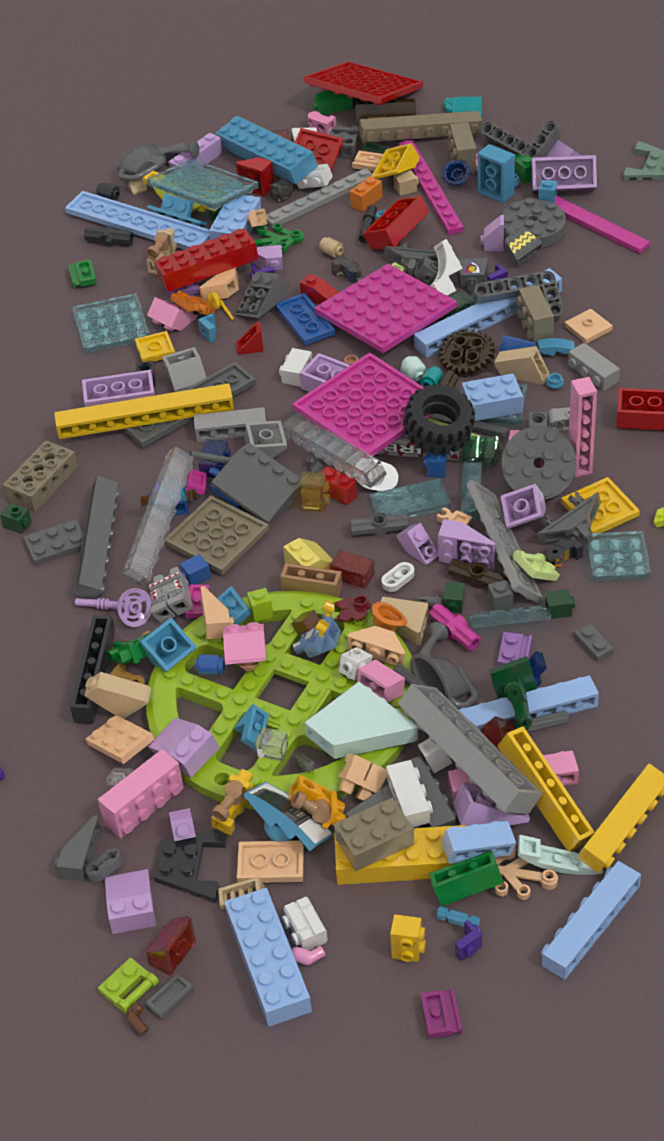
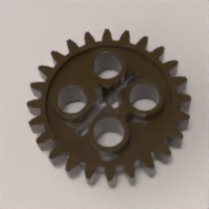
M466 328L465 332H462L459 329V334L452 332L453 337L447 336V341H442L443 346H440L439 351L440 362L447 371H454L455 374L458 372L459 377L463 373L466 374V377L469 376V373L475 376V371L482 373L481 368L488 369L487 364H492L491 359L495 358L494 342L490 336L487 337L486 332L482 334L481 330L475 332L473 328L471 332H468Z

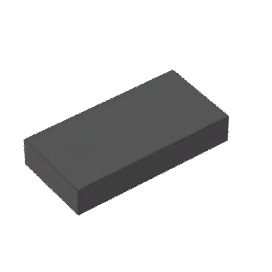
M177 973L145 1002V1006L162 1021L194 991V986Z

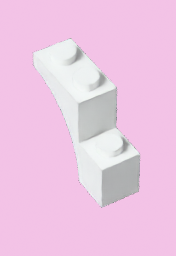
M446 239L434 246L438 258V273L430 287L449 296L456 291L449 276L461 270L462 266Z

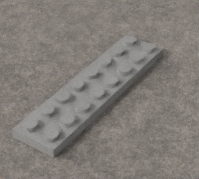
M471 479L466 484L469 489L468 494L474 500V507L479 512L480 520L487 529L486 534L495 542L497 558L505 569L503 572L509 578L511 589L515 593L519 592L527 600L531 599L539 603L543 600V597L534 578L513 559L514 552L521 549L511 528L507 529L504 512L496 495Z

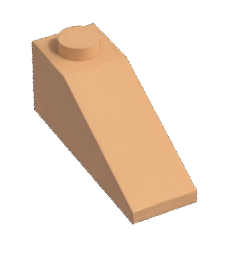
M203 586L201 587V605L206 638H223V628L234 624L233 617H229L228 609Z

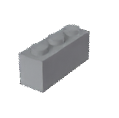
M583 343L569 351L568 365L583 377H590L592 383L601 390L605 391L619 382L620 368L587 344Z

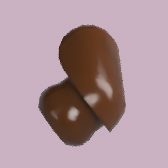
M134 1002L127 1009V1021L142 1036L149 1028L140 1019L139 1014L144 1011V1008L140 1003Z

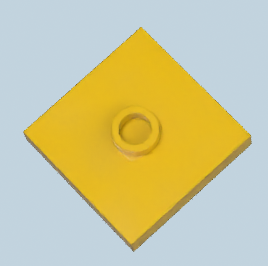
M167 331L134 339L142 362L162 360L163 356L175 353Z

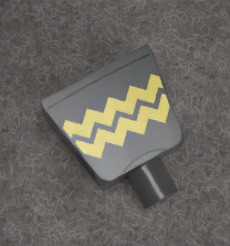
M509 226L504 231L508 236L505 239L506 249L517 267L543 250L542 241L525 227H521L516 231L512 226Z

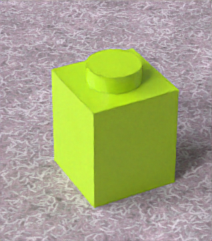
M266 588L247 593L249 607L255 622L274 617L271 599Z

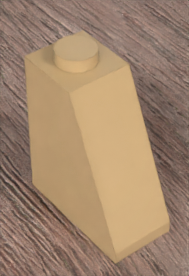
M537 346L501 351L494 362L501 376L514 373L515 378L521 381L543 385L549 375V371Z
M382 597L381 602L391 604L407 619V624L399 626L395 632L410 642L421 645L429 617L428 603Z
M103 672L90 677L85 685V697L123 719L148 704L151 687Z

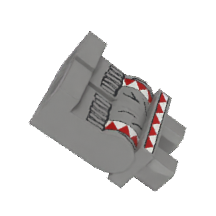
M178 567L170 569V575L166 577L163 575L153 577V583L149 584L153 604L150 607L151 614L160 623L176 617V614L180 615L193 609L189 582ZM183 601L185 606L179 608L180 603ZM165 609L169 612L167 615H162Z

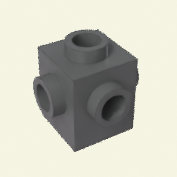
M425 256L415 266L414 276L419 281L430 286L437 276L438 263Z

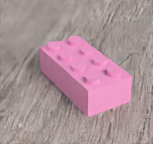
M161 749L98 799L104 825L121 839L124 835L129 834L139 823L147 820L158 808L163 807L173 796L178 795L184 788L179 762Z

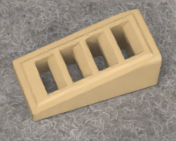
M258 876L219 888L220 908L222 910L225 909L224 901H227V894H230L231 899L236 898L237 892H239V896L245 895V891L251 893L254 890L257 891L265 888L264 883Z

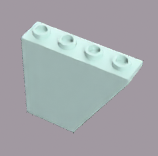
M360 682L356 683L305 722L306 736L334 759L345 757L347 753L360 754L418 740V727L416 723L411 719L409 720L399 709L393 708L384 698L379 697L371 688L364 686Z

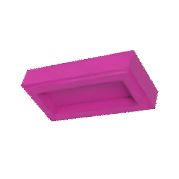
M189 469L186 491L196 489L197 494L204 495L207 473Z

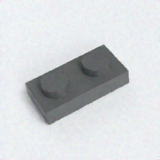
M591 623L574 631L576 640L597 662L614 654V648Z

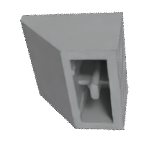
M195 347L162 357L164 372L174 392L183 391L207 378L201 358Z

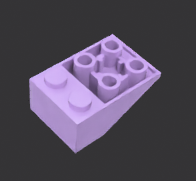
M444 519L438 534L439 562L450 564L452 559H458L470 564L480 562L486 566L487 570L495 571V542L463 522Z

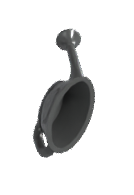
M192 141L190 146L169 148H158L153 143L137 145L126 152L120 159L117 167L118 177L124 181H138L151 171L158 172L166 162V158L163 155L170 153L187 152L193 158H197L200 152L199 144L197 141Z
M433 622L427 629L430 638L419 654H414L411 658V673L427 686L436 687L458 710L471 707L478 700V692L463 673V669L449 658L431 656V650L436 641L441 642L448 637L446 626L440 622ZM468 693L470 695V697L465 702H460L456 700L458 697L462 695H466Z

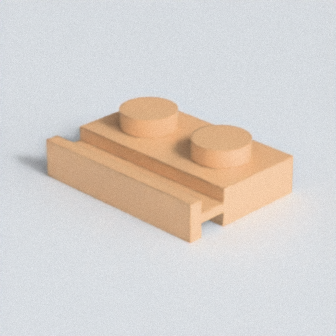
M359 151L352 163V168L360 170L366 168L374 172L383 154Z

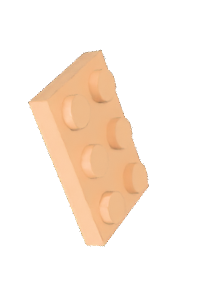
M117 715L110 718L104 725L93 731L86 738L89 746L122 764H125L155 740L151 732Z
M301 840L239 842L237 882L258 876L263 883L303 882L304 844Z

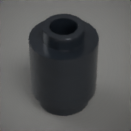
M105 182L98 184L96 189L97 195L114 201L120 197L118 186Z

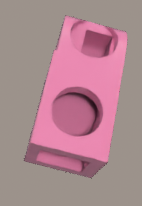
M313 111L308 114L309 128L315 127L317 132L329 135L332 126L336 127V117L332 115L327 117Z

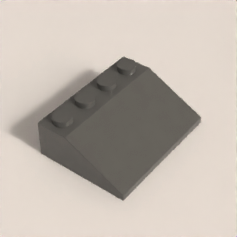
M247 443L235 453L214 478L211 485L263 522L269 524L302 497L305 481L251 443Z

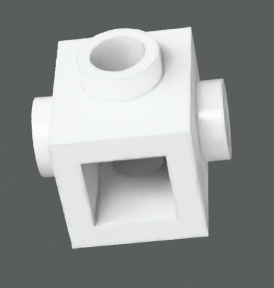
M356 647L342 654L339 672L346 675L349 679L356 680L358 678V669L371 662L373 656Z

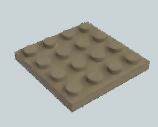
M210 496L164 539V544L189 558L200 554L208 563L210 569L223 575L269 530V524Z

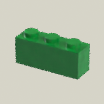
M492 850L429 873L441 906L504 883Z

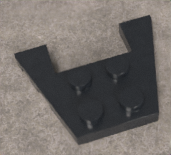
M218 829L195 833L196 837L179 841H174V838L162 840L156 862L154 881L179 891L182 889L191 892L193 896L198 898L202 896L207 898L209 902L216 903L219 889L218 881L197 880L203 847L226 848L228 835Z

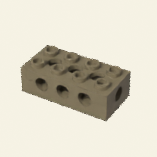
M46 440L2 485L6 500L36 512L78 468L75 452Z

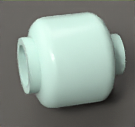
M409 356L402 361L400 370L402 374L418 382L426 372V366L418 357Z

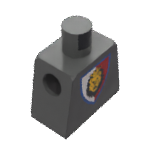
M488 258L458 259L462 269L456 273L461 288H467L469 291L474 292L477 284L486 281Z

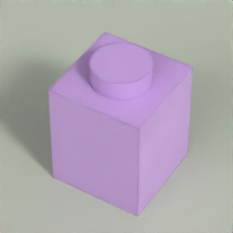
M190 808L169 812L174 841L196 837Z

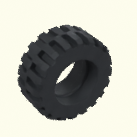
M427 385L423 389L416 390L409 397L403 418L404 432L408 435L409 441L411 443L414 442V446L418 449L422 448L427 453L434 452L433 454L439 455V453L445 455L450 454V451H458L459 448H463L467 441H469L475 422V409L472 402L467 400V396L464 393L461 394L458 389L449 388V385ZM428 414H441L448 417L453 423L438 425L429 421L425 416Z

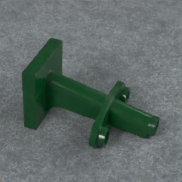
M525 656L488 671L492 678V685L496 692L497 700L507 697L512 703L515 712V730L524 726L527 731L532 725V720L530 718L526 692L536 690L537 686L530 661Z

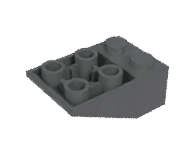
M255 272L235 315L260 318L284 298L290 284L279 274Z

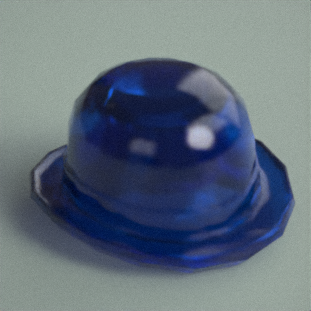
M463 160L449 161L441 170L443 181L452 186L464 184L471 175L470 164Z

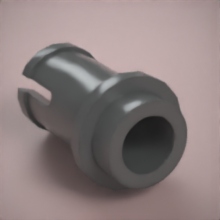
M438 594L436 596L419 595L418 599L420 601L418 602L428 603L430 608L437 603L443 605V597H440Z

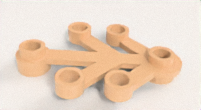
M515 847L511 855L495 857L497 864L502 863L506 859H513L516 855ZM521 857L506 866H498L501 875L517 892V897L521 900H526L530 897V887L522 884L517 878L539 881L544 889L552 890L558 885L557 873L550 869L545 870L543 873L520 869L529 863ZM504 881L503 884L494 887L495 893L498 896H505L508 893V884ZM499 887H504L505 889H504V890H499L498 888H499Z

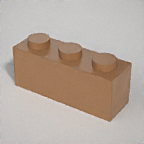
M285 563L280 576L282 591L315 592L339 598L342 590L341 571Z

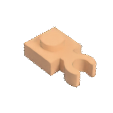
M442 508V515L437 514V521L440 523L444 519L463 522L468 526L472 523V516L457 510L451 513L449 509Z

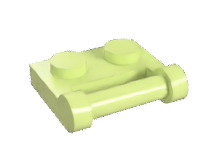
M516 550L513 554V559L532 578L556 581L560 576L555 570V566L546 562L544 554H528L521 550Z

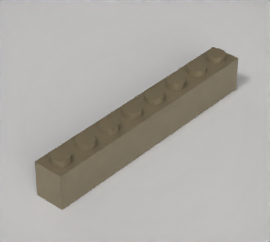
M478 111L360 119L359 134L362 143L448 136L447 132L450 130V124L463 122L469 123L472 134H481L482 119Z

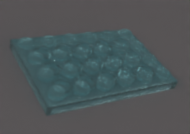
M189 159L147 179V185L155 189L163 190L166 193L174 194L177 197L185 198L188 201L196 202L213 210L219 209V207L229 204L231 201L239 199L241 196L259 188L257 181L194 159Z

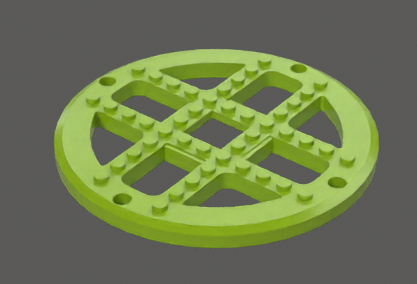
M306 591L268 592L274 617L258 621L257 623L285 620L272 641L266 645V661H260L254 670L246 671L234 689L189 673L200 654L220 655V657H225L223 638H206L203 615L186 626L183 631L197 648L167 672L157 666L154 667L148 684L151 687L149 701L146 704L149 729L154 739L175 718L179 719V697L221 713L209 730L213 734L219 749L192 778L181 771L182 781L205 796L219 802L223 801L225 798V786L229 784L228 778L231 774L237 776L240 770L219 761L239 733L234 729L251 705L255 704L269 714L265 733L273 737L251 769L246 770L253 774L251 780L253 788L267 782L289 794L290 787L300 774L325 787L329 792L331 790L337 792V799L349 795L339 790L342 778L338 776L345 767L346 756L314 771L278 775L297 747L308 745L324 751L306 736L305 722L357 683V681L343 676L344 674L339 672L340 658L342 654L350 651L347 650L348 634L375 626L373 621L374 614L367 610V616L360 621L352 619L347 622H341L337 620V616L342 610L336 607L335 603L342 600V598ZM248 596L243 597V601L249 607ZM325 600H329L334 603V612L331 616L342 632L336 648L330 650L321 665L293 656L292 654L295 651L293 644L300 641L302 633L297 634L291 623L302 613L315 610L319 618L322 619V615L326 614V611L322 610V606ZM252 614L244 619L239 626L255 622ZM394 632L405 651L404 667L411 672L410 662L412 655L403 640ZM377 660L394 671L395 665ZM274 674L306 685V688L291 710L258 699ZM404 683L403 695L394 699L388 704L391 705L393 708L399 709L401 713L409 720H413L412 718L406 716L403 713L404 709L398 704L409 688V686L406 683ZM406 744L355 755L386 769V766L391 765L396 760ZM355 785L352 793L359 790L360 787ZM251 804L245 805V809L255 810Z

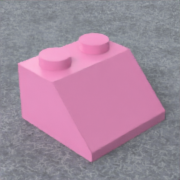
M156 297L147 316L153 318L152 322L159 325L164 324V328L170 331H174V329L183 330L197 319L198 315L183 310L184 308Z
M257 622L244 626L231 624L223 628L225 665L266 661L264 624Z

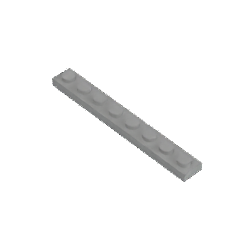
M365 168L267 214V223L272 228L275 223L284 224L349 193L350 190L369 176H372L373 173Z

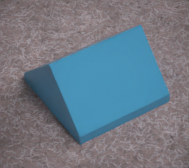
M172 618L168 619L140 641L150 662L165 672L169 671L197 648Z

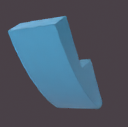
M545 338L537 341V348L543 355L554 356L556 351L563 355H568L569 351L575 348L574 341L566 339Z

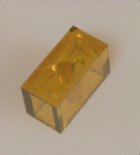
M303 472L300 483L303 511L325 512L326 505L330 503V494H327L329 481H326L325 473Z

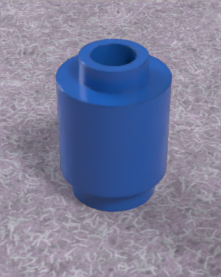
M200 654L199 658H196L195 670H198L199 674L202 675L224 674L225 657Z

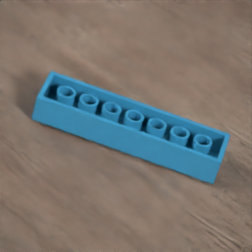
M239 116L232 118L230 122L215 133L216 136L221 137L223 149L245 160L260 157L272 161L273 174L294 184L299 183L318 167L313 151Z

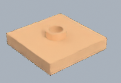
M592 309L564 322V327L585 344L613 330V325Z

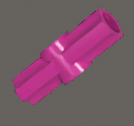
M437 603L432 607L429 617L434 622H440L446 626L448 639L452 640L454 638L467 650L473 651L478 647L481 637L468 627L466 620L461 615L455 616L442 604L439 605Z

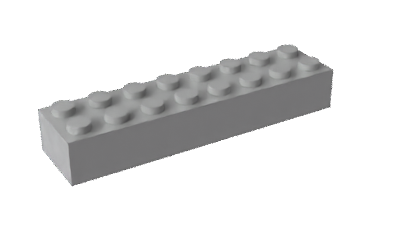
M411 684L398 703L404 709L403 713L416 722V726L429 735V739L442 748L443 754L456 762L455 766L464 771L469 776L468 779L478 785L487 798L492 799L496 803L498 810L503 813L529 814L543 793L436 687Z

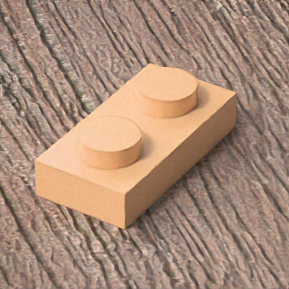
M265 209L249 211L248 221L252 227L268 224Z

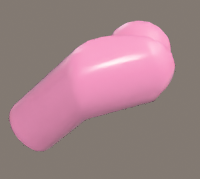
M321 946L312 951L300 947L292 949L295 961L303 965H311L326 956Z

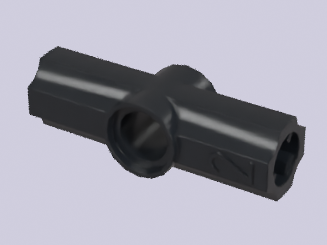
M107 226L105 229L86 227L84 230V239L86 241L100 242L106 247H110L113 244L131 246L133 244L134 234L131 231L117 230L113 226Z

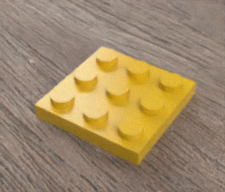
M609 477L575 491L584 500H587L597 492L599 493L601 504L589 530L592 533V537L640 516V510ZM575 492L561 498V504L568 511L575 508L568 500L570 495L576 498Z

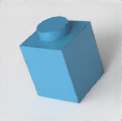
M541 180L539 199L555 203L557 198V181Z

